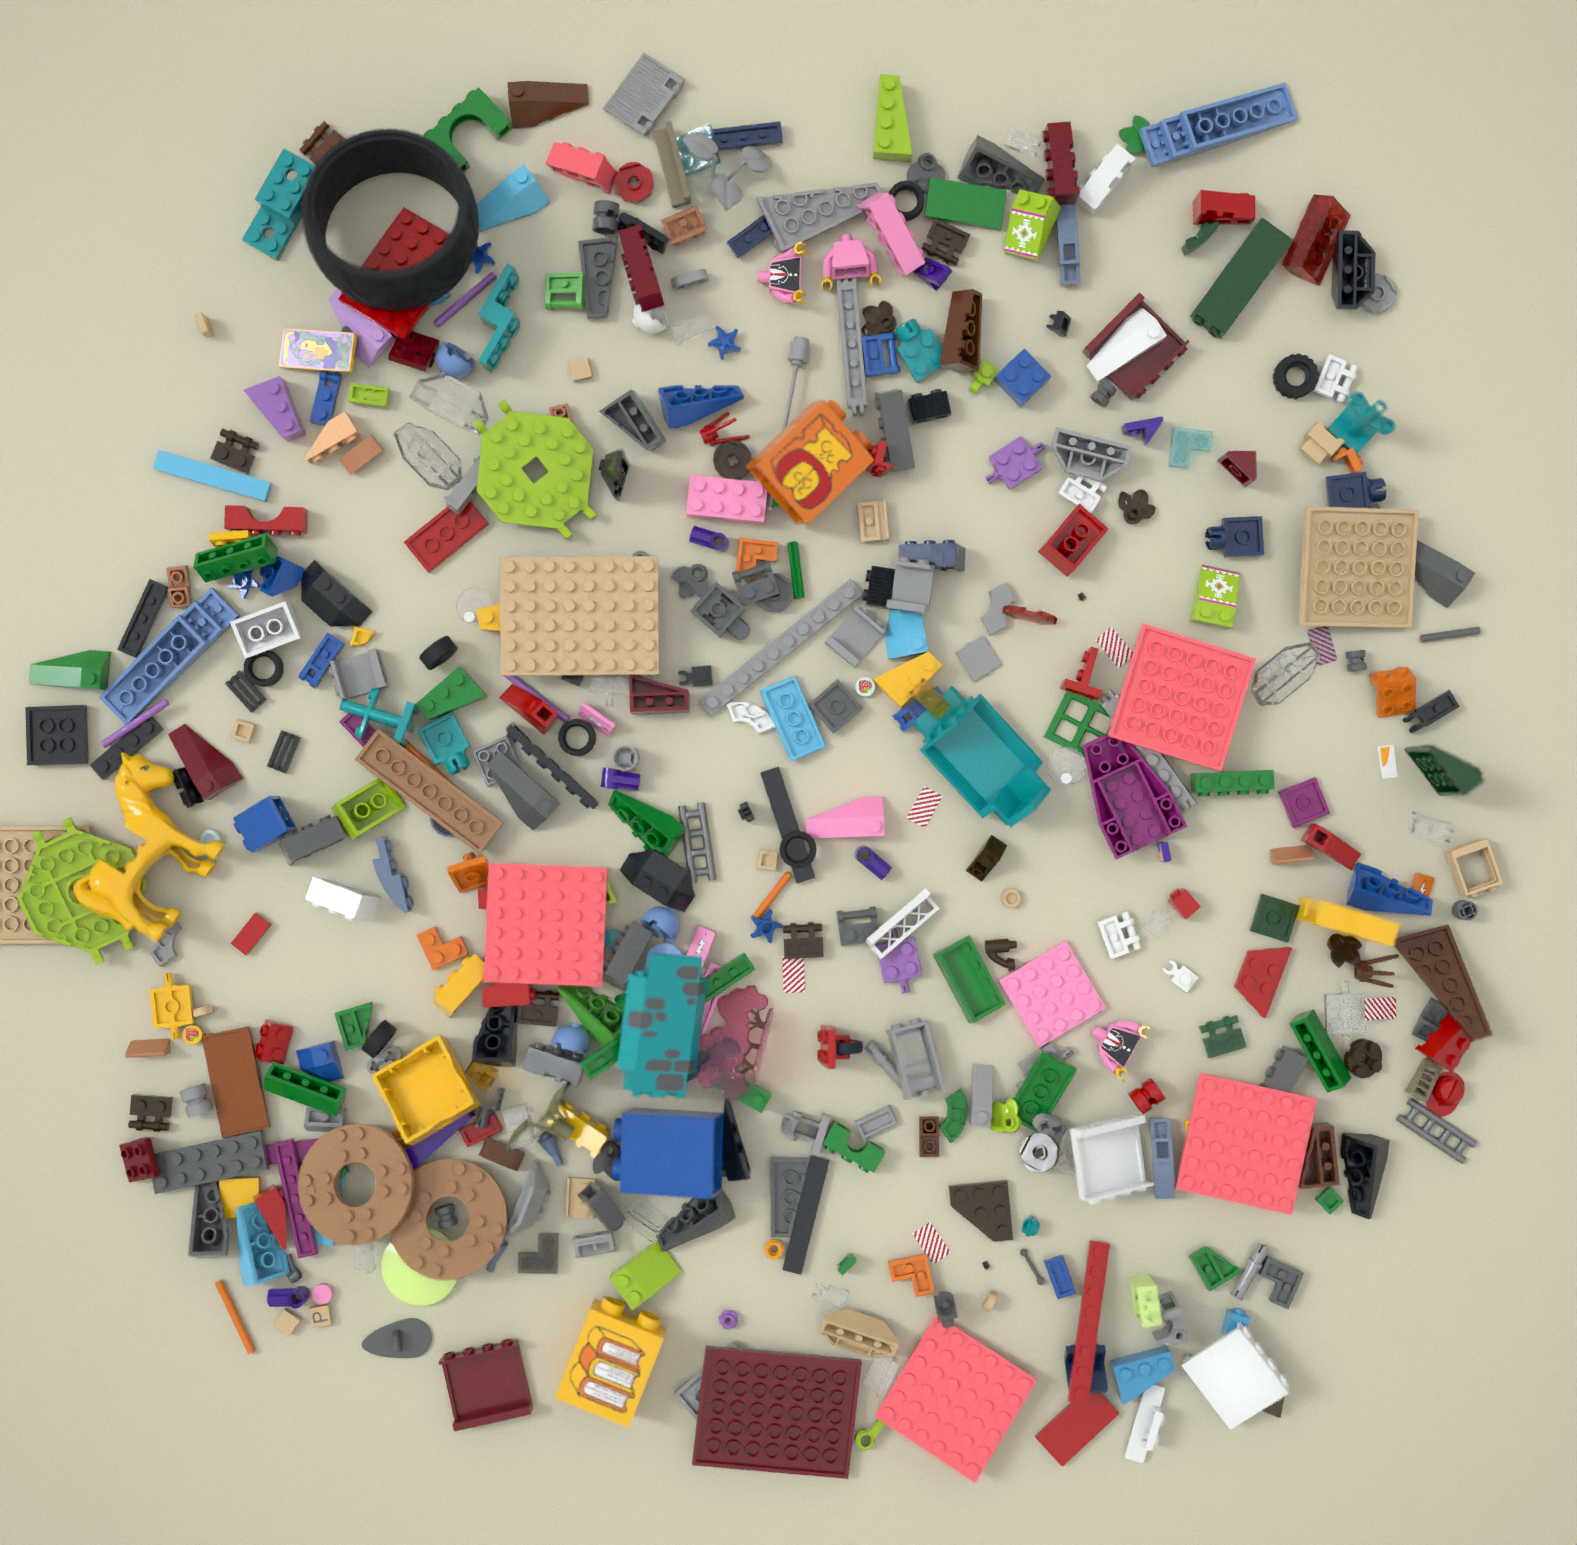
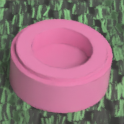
M326 1283L317 1285L312 1292V1298L318 1304L328 1303L333 1296L331 1286Z

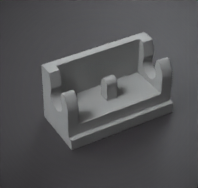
M609 1230L575 1235L572 1240L576 1258L616 1252L614 1233H611Z

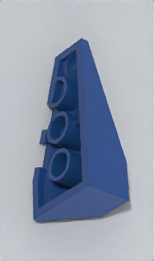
M683 385L658 388L663 416L669 428H680L681 426L692 424L744 399V395L738 385H714L712 389L701 388V385H695V389H684Z
M1357 862L1349 885L1346 905L1365 911L1431 916L1433 903L1431 898L1413 888L1407 889L1399 885L1398 880L1395 878L1390 880L1381 875L1382 871L1377 868Z

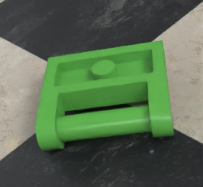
M584 273L546 274V310H553L554 308L585 309ZM576 294V300H553V295Z

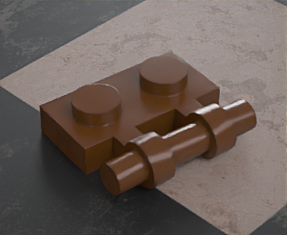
M325 121L320 126L317 125L315 127V132L309 139L303 141V146L299 149L304 156L310 150L313 154L309 160L315 165L323 158L327 151L345 140L335 130L328 135L326 131L330 126ZM320 138H323L322 144L318 148L315 147V143Z

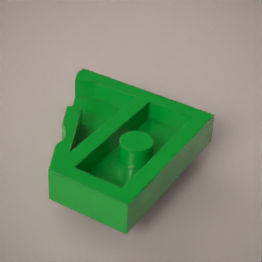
M1206 1246L1189 1255L1206 1289L1210 1292L1241 1273L1239 1268L1233 1266Z

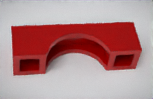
M225 505L224 529L228 531L248 530L252 535L270 532L272 536H281L282 533H289V536H301V533H307L308 510L304 507H283L281 513L275 519L261 522L253 517L250 508L246 506Z

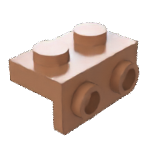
M697 205L661 220L669 242L676 246L685 243L686 239L691 236L694 238L702 236L704 231L707 230Z

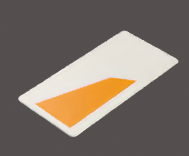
M1394 745L1378 746L1382 779L1398 777Z

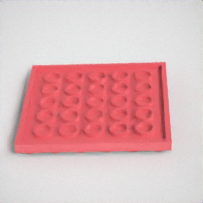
M1143 623L1107 736L1221 772L1256 659Z
M489 863L483 982L602 987L608 867Z
M1199 1072L1175 1189L1292 1215L1317 1099Z
M936 1313L874 1416L976 1483L1036 1384L1037 1379L957 1326L943 1328L941 1320L938 1321Z

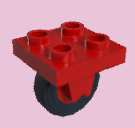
M821 1025V1030H818L817 1038L818 1042H820V1050L817 1051V1059L827 1069H836V1060L850 1059L851 1054L863 1051L862 1041L851 1040L848 1034H836V1029L829 1025Z

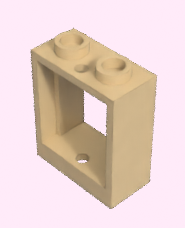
M1480 838L1444 851L1460 895L1472 898L1478 896L1479 891H1492L1498 888L1497 885L1503 883L1488 839ZM1480 850L1490 880L1466 887L1456 858Z

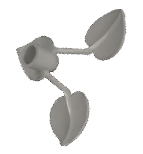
M690 134L683 138L688 149L696 158L704 161L712 158V169L709 176L712 180L708 186V191L711 195L717 197L725 211L739 203L743 197L740 187L734 182H729L743 165L747 164L751 171L758 173L767 171L772 165V161L764 152L756 147L747 146L741 151V156L744 160L728 177L724 173L715 174L716 156L714 154L718 151L715 142L701 134Z

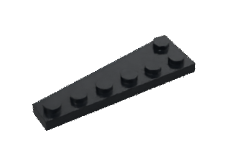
M511 722L506 727L508 732L506 736L512 742L518 741L523 746L521 749L528 756L531 754L537 758L536 763L543 769L547 767L552 772L550 774L551 777L558 783L560 781L567 785L565 789L573 796L576 793L581 798L580 803L587 809L589 807L593 810L596 808L599 802L567 772L562 771L561 767L553 759L548 758L540 747L535 744L533 745L530 738Z

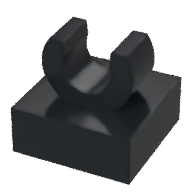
M1057 310L1056 315L1050 314L1049 316L1054 320V323L1052 325L1047 324L1046 327L1057 335L1066 337L1071 317L1064 311Z

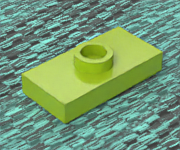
M350 382L348 402L388 408L390 388Z

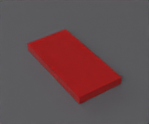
M469 501L460 515L446 507L404 541V543L426 571L430 573L486 528L489 523L473 503Z
M1090 1393L1088 1405L1071 1402L1035 1435V1438L1063 1467L1120 1413L1102 1393Z

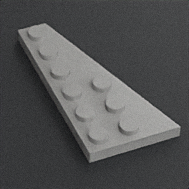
M868 183L850 187L756 197V201L781 252H784L794 247L798 242L803 243L865 212V210L860 211L857 205L875 193H882L878 183Z

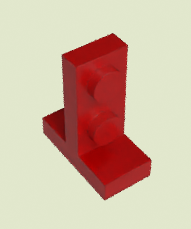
M1090 647L1088 651H1084L1081 662H1084L1076 675L1078 682L1064 679L1060 689L1096 701L1101 698L1103 690L1088 686L1099 651L1098 648Z

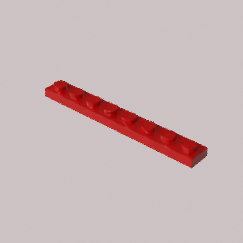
M1089 1241L1068 1402L1088 1405L1110 1248L1108 1243Z

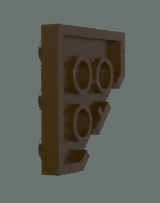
M1007 1180L948 1185L950 1205L953 1209L993 1242L1013 1240Z

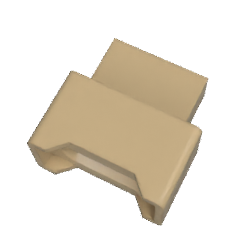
M1319 420L1304 436L1306 442L1298 450L1303 452L1317 466L1325 457L1327 459L1332 457L1345 441L1342 438L1336 439L1324 428V422Z

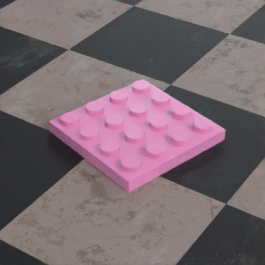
M1066 940L999 979L1000 984L1039 1048L1106 1008Z

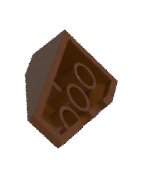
M539 81L507 82L513 129L533 128L541 122L550 121L563 113H570L589 105L587 84Z

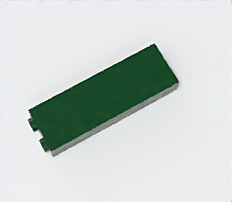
M1261 218L1190 315L1192 321L1196 325L1208 329V333L1213 337L1221 339L1291 245L1293 239L1264 218Z

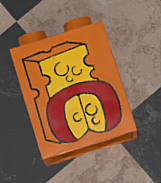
M825 400L812 402L746 465L747 469L796 525L809 524L874 461L873 457L867 452L871 448L870 441L858 430L851 433L842 422L847 417L846 413L833 400H830L828 403Z

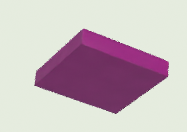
M1316 777L1278 791L1292 828L1330 814Z

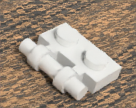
M1331 354L1327 355L1313 392L1330 399L1335 392L1338 394L1336 402L1343 404L1345 398L1350 394L1349 389L1352 382L1356 380L1358 367L1351 365L1349 370L1344 369L1347 361ZM1341 376L1345 378L1342 386L1338 385Z
M1076 475L1075 480L1067 477L1058 495L1076 506L1080 503L1086 510L1092 513L1101 499V496L1095 493L1098 489L1104 493L1108 486L1102 483V481ZM1084 480L1092 485L1091 488L1088 489L1080 484L1081 481Z
M1128 911L1121 913L1123 918L1121 922H1118L1116 915L1097 922L1110 959L1130 953L1127 947L1129 944H1132L1134 950L1141 948L1140 936L1136 934L1133 926V917H1130ZM1126 927L1129 935L1128 938H1124L1121 928Z

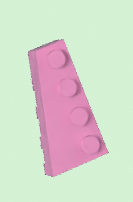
M875 193L857 206L860 211H866L868 224L878 231L877 238L884 247H888L886 253L899 274L907 275L925 263L923 259L924 253L920 247L916 246L914 242L915 236L912 231L907 229L905 217L901 212H898L895 206L897 205L895 198L891 194L889 195V193Z

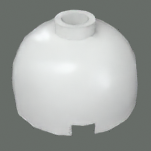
M634 305L632 321L636 328H640L647 334H656L664 331L669 326L664 309L661 311L660 308H655L642 312L640 305Z

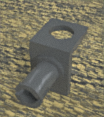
M497 1088L493 1107L483 1104L477 1107L479 1111L474 1126L487 1129L490 1111H500L505 1089Z

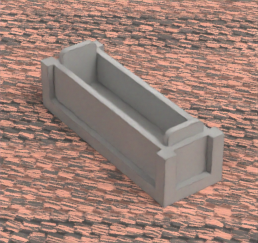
M480 455L477 459H473L475 463L449 497H444L445 503H447L446 507L460 515L468 502L476 494Z

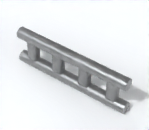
M705 802L697 803V810L686 811V805L678 806L680 823L686 827L683 834V844L687 870L692 883L697 882V876L708 875L709 880H716ZM699 817L701 829L689 830L688 819ZM702 836L704 848L692 850L691 838ZM705 856L707 867L695 869L694 857Z
M1410 1098L1407 1105L1412 1107L1406 1117L1401 1114L1398 1115L1396 1121L1463 1164L1466 1161V1157L1461 1154L1467 1145L1474 1148L1477 1141ZM1418 1113L1428 1118L1422 1128L1413 1123ZM1435 1123L1444 1129L1438 1139L1429 1133ZM1451 1134L1461 1140L1455 1150L1445 1144Z

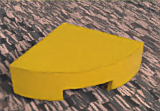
M355 626L350 645L361 646L368 643L374 636L375 631Z

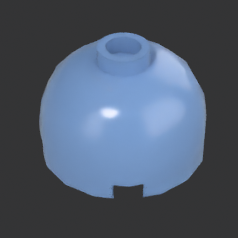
M443 341L436 354V362L441 369L440 373L448 379L451 377L458 379L468 376L476 366V362L472 357L468 360L464 355L466 352L450 342L446 344Z
M654 907L648 910L640 920V922H643L642 926L653 932V936L656 938L662 936L665 938L663 941L667 943H673L680 931V921L675 915L676 911L670 907Z
M571 1022L570 1026L563 1025L555 1031L550 1045L556 1046L557 1043V1048L575 1053H582L584 1051L583 1055H588L591 1040L587 1031L581 1029L582 1025Z

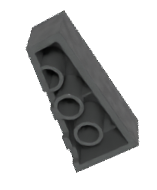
M893 389L875 393L876 410H879L880 415L878 424L880 430H883L884 436L881 438V441L887 442L885 462L894 464L891 472L915 468L902 390Z

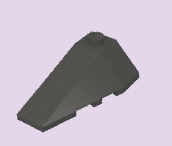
M979 135L976 136L969 148L957 177L969 184L1011 190L1012 193L1017 194L1019 189L1037 193L1045 181L1043 177L1002 148Z
M1417 540L1415 579L1424 587L1431 599L1448 608L1465 590L1475 572Z
M499 751L487 764L517 817L530 829H536L560 805L555 797L503 752Z
M213 1181L195 1185L188 1256L198 1259L227 1256L229 1231L218 1182Z
M723 1190L713 1199L692 1198L688 1203H684L679 1214L676 1217H672L658 1232L657 1239L662 1252H665L715 1231L735 1219L731 1201Z

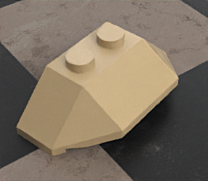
M848 1308L825 1316L819 1329V1333L823 1334L831 1344L869 1358H882L886 1356L893 1358L900 1344L883 1320Z

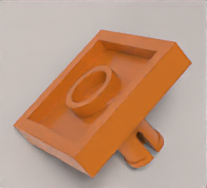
M469 852L468 858L467 853L463 855L464 862L447 866L448 874L459 893L488 885L489 862L486 856L476 858L475 853Z

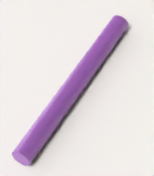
M493 272L489 273L434 320V324L439 328L497 278Z
M504 676L517 687L548 704L558 713V718L566 723L569 720V715L517 676Z
M163 699L101 741L104 748L108 747L169 706L168 700Z

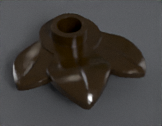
M883 300L878 307L867 306L863 308V316L867 321L861 329L864 334L873 336L894 331L897 322L893 316V308L888 302ZM885 321H890L888 325H883Z
M1144 489L1137 490L1132 496L1124 491L1119 495L1118 505L1124 511L1123 517L1128 524H1137L1142 519L1151 518L1155 513L1156 507L1148 504V494ZM1131 512H1134L1137 516H1132Z
M1333 934L1329 937L1327 945L1331 950L1330 957L1338 968L1344 962L1355 966L1360 965L1361 959L1357 950L1362 947V944L1358 939L1352 936L1343 937L1341 934Z

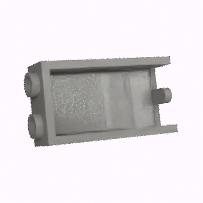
M920 1018L910 1020V1024L905 1026L902 1023L891 1025V1030L886 1031L904 1100L928 1095L934 1091L946 1090L928 1021H921Z

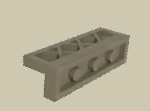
M669 121L666 122V128L653 132L672 208L691 204V198L672 122Z

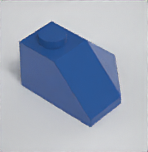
M277 556L276 563L260 567V576L263 577L260 591L273 597L296 587L303 578L305 568Z
M335 1040L296 1050L302 1071L327 1082L344 1078Z

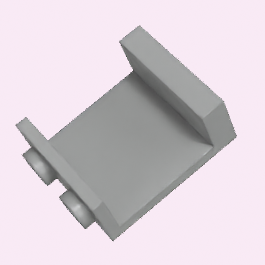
M899 557L898 560H892V564L896 565L892 599L887 600L886 607L923 613L929 612L935 565L929 564V560L918 559L917 563L910 562L911 558Z
M855 606L825 641L826 645L853 668L885 632L882 629L884 625L877 619L873 621L869 618V612L861 606L859 608Z
M373 648L367 650L368 652L340 661H330L329 672L331 677L335 678L336 685L334 689L336 695L340 696V699L346 700L370 693L372 688L384 689L390 687L379 649Z

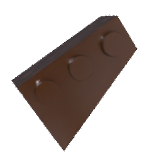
M1328 1122L1313 1123L1298 1187L1305 1189L1340 1185L1334 1126Z

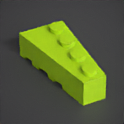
M880 74L873 159L911 162L913 154L900 76Z

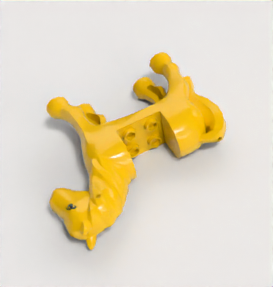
M123 752L121 754L123 764L119 769V773L115 776V793L126 821L124 827L147 842L146 844H141L137 849L136 854L138 855L134 861L130 860L124 868L126 871L124 874L99 859L90 874L74 884L73 890L76 899L85 908L98 915L119 921L126 931H130L135 927L139 933L149 936L151 940L157 943L165 934L167 928H171L177 922L182 911L175 907L164 909L147 901L141 890L144 875L162 857L171 854L181 864L185 872H197L201 877L207 878L217 863L213 860L219 857L226 844L219 840L207 843L201 842L180 831L170 817L155 806L148 792L154 789L170 786L174 782L173 772L169 768L152 764L150 760L140 754L130 757ZM184 849L189 851L195 857L208 855V857L211 859H206L203 861L195 859L188 855ZM87 883H89L90 889L86 888ZM142 915L147 916L153 923H151L150 921H148V920H147L146 918H144Z

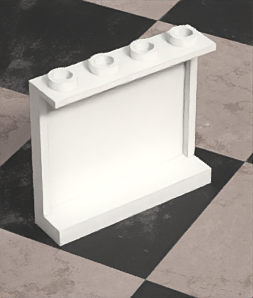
M1129 1114L1070 1129L1080 1200L1088 1201V1204L1100 1203L1101 1199L1112 1200L1116 1198V1195L1127 1196L1131 1195V1191H1146L1147 1187L1154 1186V1182L1146 1181L1139 1124L1146 1123L1145 1115Z
M1240 1321L1237 1323V1328L1192 1357L1190 1354L1183 1357L1181 1365L1230 1430L1289 1394L1290 1385L1287 1377L1284 1374L1281 1375L1277 1370L1274 1360L1265 1355L1263 1346L1259 1342L1256 1343L1252 1338L1253 1335L1247 1326H1243Z

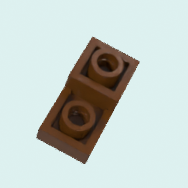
M939 1116L919 1117V1157H939Z
M486 1137L479 1156L514 1171H518L525 1155L523 1151L510 1147V1152H508L507 1145Z

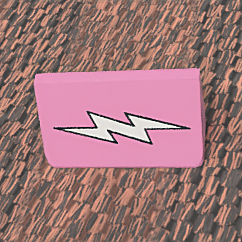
M582 703L578 716L609 737L617 724L587 703Z
M698 925L687 955L703 957L702 969L716 932Z

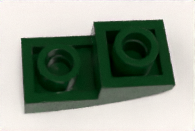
M1210 221L1201 225L1196 234L1197 237L1193 236L1187 239L1181 248L1184 256L1202 246L1218 228L1219 222L1217 221L1212 224Z

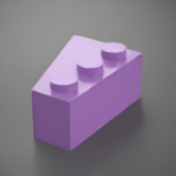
M278 376L243 390L286 441L289 442L306 435L286 381Z

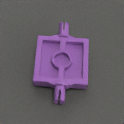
M1022 436L1018 437L989 456L988 459L994 466L995 472L985 477L986 480L991 484L995 480L1000 479L1011 490L1043 469L1036 454L1045 450V446L1040 442L1031 448Z
M893 928V931L891 930V938H898L896 928ZM914 937L906 938L883 959L879 958L884 983L900 982L902 993L910 992L908 980L922 976ZM888 941L876 945L881 953L888 948Z

